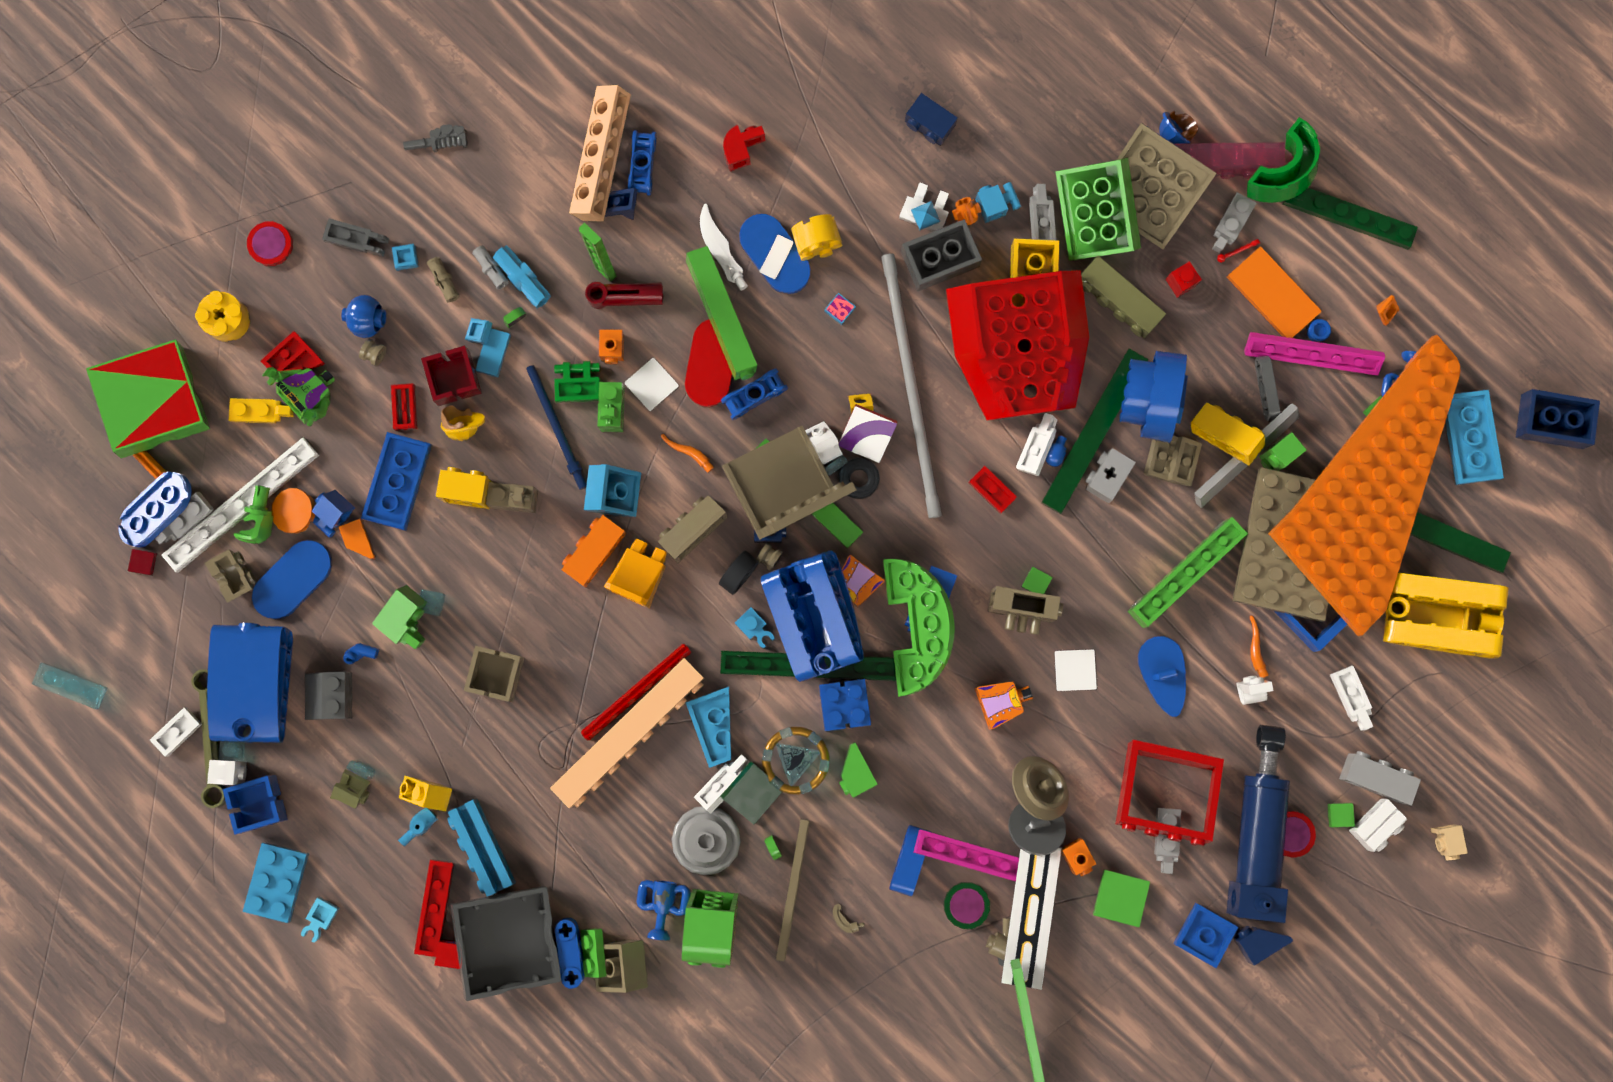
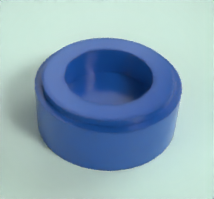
M1316 319L1307 327V336L1314 342H1323L1331 334L1330 324L1323 319Z

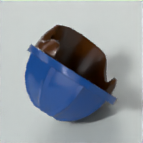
M1175 111L1163 113L1164 118L1159 128L1160 135L1176 146L1190 144L1199 130L1196 121L1187 113L1175 114Z

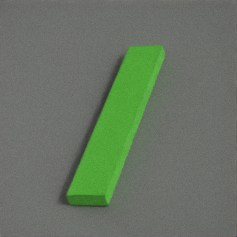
M584 222L579 227V232L595 268L609 282H612L617 276L604 243Z
M765 439L758 447L768 443L769 441ZM834 503L812 513L847 549L863 534V531Z
M1019 959L1011 960L1010 964L1034 1082H1045L1021 963Z

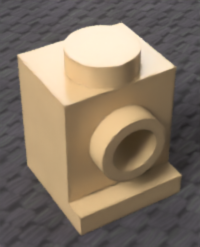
M1452 824L1431 828V832L1437 834L1435 839L1437 850L1441 855L1445 856L1447 861L1460 859L1461 854L1468 853L1462 825Z

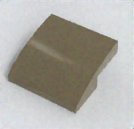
M1173 436L1171 443L1152 440L1144 475L1191 487L1202 443Z

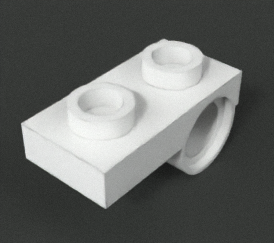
M1247 676L1243 677L1242 682L1236 683L1239 698L1243 705L1266 701L1267 692L1273 691L1272 682L1264 680L1263 677Z

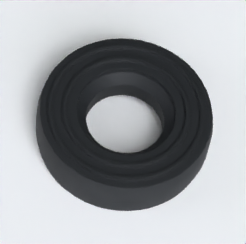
M851 459L841 468L839 483L844 482L845 485L851 483V474L856 470H863L868 475L867 484L862 487L855 486L856 491L848 494V496L855 499L867 498L878 488L880 481L879 471L867 459Z

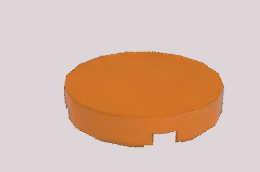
M288 488L281 491L275 497L272 504L273 523L285 533L298 534L305 531L309 527L310 522H313L315 514L312 512L315 507L313 498L302 489Z

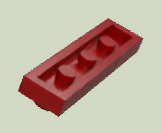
M431 859L429 862L414 954L436 957L437 945L442 940L454 862Z

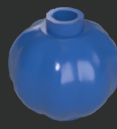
M359 295L352 299L347 308H343L341 314L342 321L346 322L348 329L360 338H370L376 335L386 323V311L382 309L381 304L375 298L369 295Z

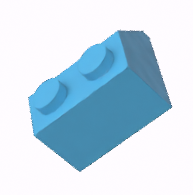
M607 464L589 465L584 510L600 514L636 517L641 472Z

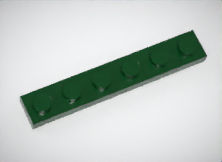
M1307 188L1303 193L1292 199L1283 201L1282 204L1407 250L1411 248L1418 229L1417 226L1311 188Z

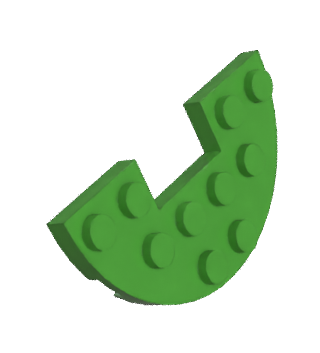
M883 559L888 605L908 603L912 648L893 651L899 697L911 695L925 689L941 674L953 648L954 616L944 588L927 569L919 564L903 559Z

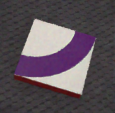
M855 404L838 445L879 463L896 428L897 421Z

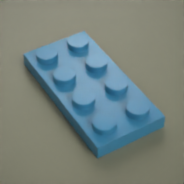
M1489 390L1454 394L1445 424L1456 485L1503 479Z

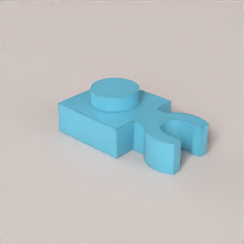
M317 897L305 918L311 923L303 928L301 936H306L308 931L312 930L314 932L312 942L318 941L321 937L320 929L326 930L329 928L339 907L321 897Z

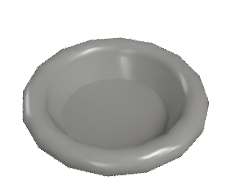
M703 806L694 807L683 814L676 823L672 835L673 853L679 863L690 872L704 876L718 874L728 868L737 857L741 843L739 828L729 814L720 808H716L710 814Z

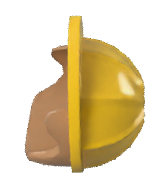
M450 405L441 411V429L452 440H468L475 435L477 428L485 422L483 414L472 412L470 408L461 411L455 406Z

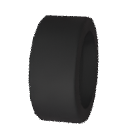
M746 550L743 551L724 573L719 581V585L734 595L753 573L759 561Z

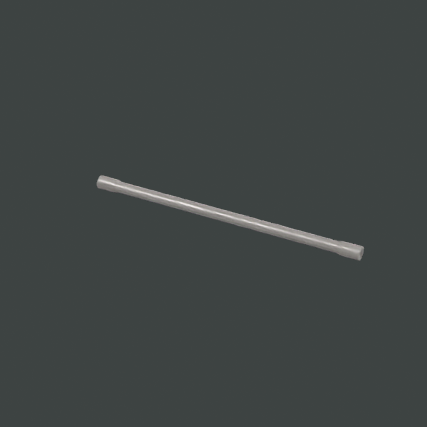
M886 254L881 256L892 307L926 494L927 512L929 519L942 517L932 470L898 284L895 255Z

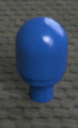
M1058 436L1056 443H1052L1046 457L1048 465L1057 467L1063 462L1066 454L1064 445L1067 438Z

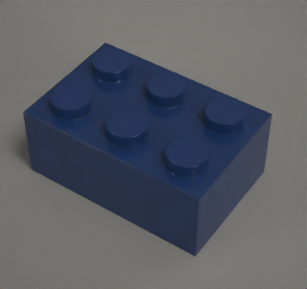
M1531 389L1521 394L1516 438L1577 449L1595 445L1600 400Z

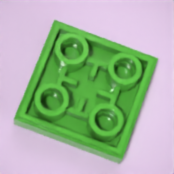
M1104 869L1093 915L1140 927L1150 881Z

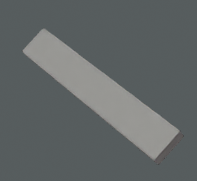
M1293 403L1262 430L1265 435V446L1257 457L1299 419L1298 407ZM1233 457L1195 492L1196 504L1203 508L1248 465Z

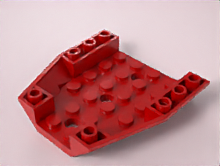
M1081 270L1056 271L999 279L946 289L955 358L986 421L1076 408L1090 338ZM1015 294H1020L1024 297L1025 302L1023 306L1016 307L1013 305L1012 297ZM1025 339L1030 342L1031 347L1028 352H1021L1019 350L1018 343L1020 340ZM1027 385H1033L1037 390L1033 398H1028L1024 394V388Z

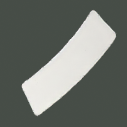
M777 235L760 269V273L776 279L789 254L793 241Z

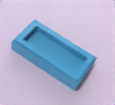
M491 328L487 344H483L475 369L477 372L499 377L511 334Z

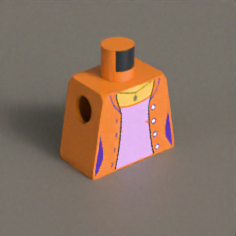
M852 555L848 556L842 568L852 604L857 608L882 586L885 581Z
M1013 681L974 688L989 730L1022 714L1024 710L1021 703L1033 699L1029 686L1016 690Z

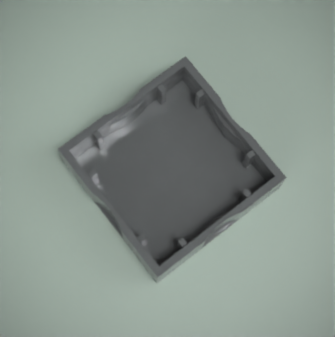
M546 886L450 904L463 994L466 1001L499 995L517 988H533L562 982L557 949L552 937V916Z

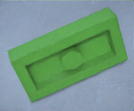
M582 929L581 946L585 977L592 978L605 977L606 966L602 929Z

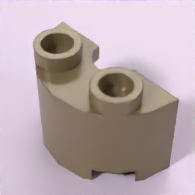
M229 549L205 562L210 574L218 582L220 591L227 603L250 591L253 588V584L257 583L253 573L247 571L243 565L245 563L243 555L239 551L234 553Z

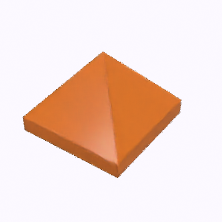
M1390 295L1376 306L1382 323L1385 326L1390 323L1400 310L1393 295Z

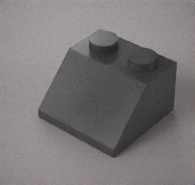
M321 672L305 674V720L352 719V673Z

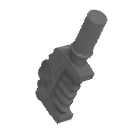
M451 124L442 125L440 129L436 128L430 131V138L403 142L404 150L432 147L434 152H438L437 149L456 147L457 145L467 148L466 131L463 126L455 125L452 127Z

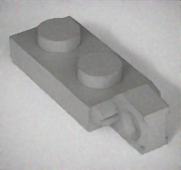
M1036 184L1033 187V196L1030 197L1029 202L1032 239L1056 241L1053 200H1051L1050 196H1046V184Z
M1238 192L1235 194L1214 231L1213 236L1218 239L1212 250L1220 253L1226 243L1232 245L1254 209L1256 202Z
M200 492L194 493L187 508L155 539L159 544H162L164 542L167 543L171 538L174 541L182 538L214 510Z
M1156 808V822L1181 827V809ZM1159 834L1158 837H1155L1154 854L1156 855V861H1161V873L1173 874V862H1178L1180 842L1168 840V836Z

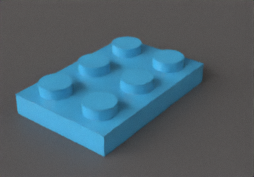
M265 842L262 843L242 912L289 923L309 853Z

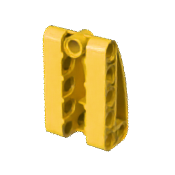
M1398 573L1386 610L1383 642L1468 656L1499 658L1502 655L1503 635H1501L1504 625L1503 611L1507 608L1509 587ZM1393 603H1400L1403 606L1402 614L1393 612Z

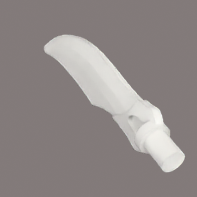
M704 204L700 215V228L704 242L723 268L727 280L736 283L742 291L748 287L742 278L743 269L731 256L729 242L712 220L708 205Z

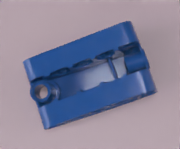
M830 550L792 563L790 566L761 576V584L791 668L799 682L863 660L862 643L853 604L839 560L834 551ZM825 656L830 658L831 666L826 665Z
M255 623L212 626L207 680L208 729L211 741L283 742L293 648V634L291 630L283 626H261ZM247 726H250V727H251V733H250V735L247 736V737H244V735H243L244 729H245Z

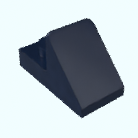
M630 188L610 191L605 217L623 215L634 220L638 189Z

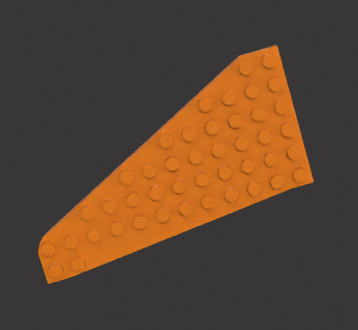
M1438 335L1432 336L1415 353L1405 366L1404 371L1294 508L1268 533L1357 636H1363L1387 610L1460 377V363L1457 357Z

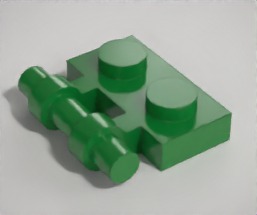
M583 361V364L563 362V364L554 365L555 374L563 373L562 379H554L556 403L599 401L600 377H591V373L600 372V363ZM583 372L584 378H571V373Z

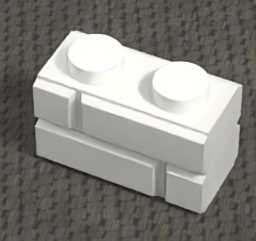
M1381 798L1349 832L1368 851L1375 852L1377 850L1379 852L1388 845L1387 839L1392 834L1395 836L1404 829L1403 823L1407 818L1388 799Z

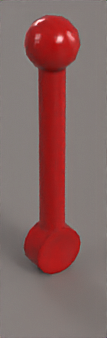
M1256 239L1227 254H1219L1217 261L1222 263L1226 258L1257 246L1261 242L1259 239Z

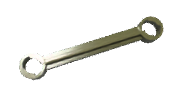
M201 669L193 674L191 683L193 688L199 692L207 783L209 761L219 760L218 741H211L209 738L207 688L203 687L201 682H198L199 677L203 673L208 674V670ZM207 784V787L201 793L203 804L209 808H217L226 804L222 790L226 787L221 784ZM213 787L219 789L222 793V799L219 803L213 802L208 797V793Z

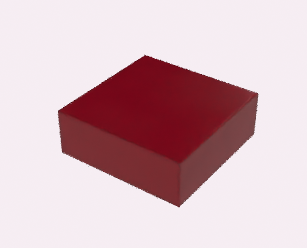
M132 549L127 571L153 576L157 553Z

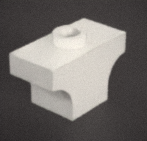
M824 421L805 430L822 464L843 455L835 434Z
M210 760L207 784L238 785L245 783L247 762Z

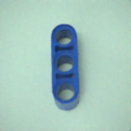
M909 825L889 890L912 897L925 858L924 855L913 852L919 830H928Z

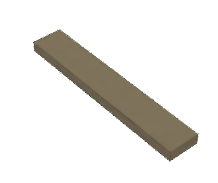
M800 819L776 960L779 961L786 959L810 823L808 819Z

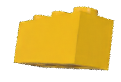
M1206 402L1191 421L1193 434L1249 466L1265 446V435L1257 427L1251 428L1244 424L1243 420L1239 417H1232L1225 413L1218 405L1213 406Z

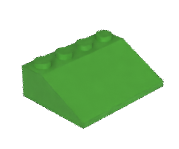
M1128 158L1055 171L1069 261L1130 252L1141 248Z

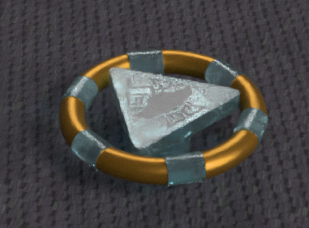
M788 727L778 731L767 742L762 756L763 770L768 775L769 782L778 790L793 795L804 794L818 787L825 779L830 763L829 752L822 738L814 731L804 727ZM793 735L807 737L817 746L819 751L778 742ZM775 746L789 785L775 776L772 770L771 758ZM820 754L819 772L815 778L802 785L793 786Z

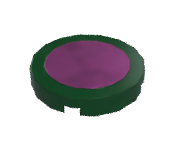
M961 882L954 885L946 893L944 912L947 919L954 926L961 929H973L980 926L987 919L990 912V900L987 893L979 885L972 882Z

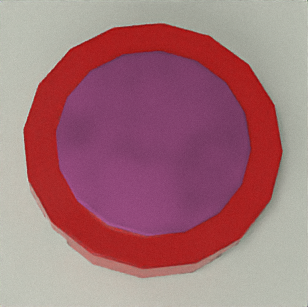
M265 221L257 224L250 231L247 237V249L250 256L256 262L264 266H277L286 261L289 253L291 254L293 239L290 232L283 225L274 221Z
M1287 811L1284 856L1291 858L1301 857L1307 854L1314 846L1316 839L1315 827L1312 821L1304 814Z

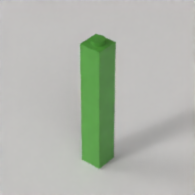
M708 246L687 252L686 264L734 380L740 378L741 380L749 379L756 373L757 363Z

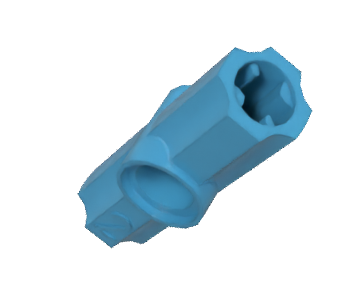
M507 245L496 251L492 258L508 275L507 278L519 292L522 291L536 308L545 305L551 298V295L536 279L537 276L525 262L522 263Z

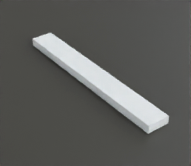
M301 438L162 554L163 558L175 572L179 573L244 519V517L250 514L244 511V507L252 505L255 485L270 487L269 498L316 459L319 454L305 438Z

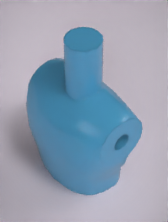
M429 808L422 809L413 816L409 825L410 830L398 841L405 847L416 836L425 834L438 818Z

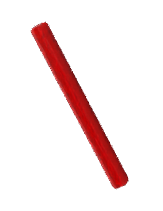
M682 644L586 726L581 731L582 736L587 741L591 740L668 674L678 663L690 655L691 650L687 645Z

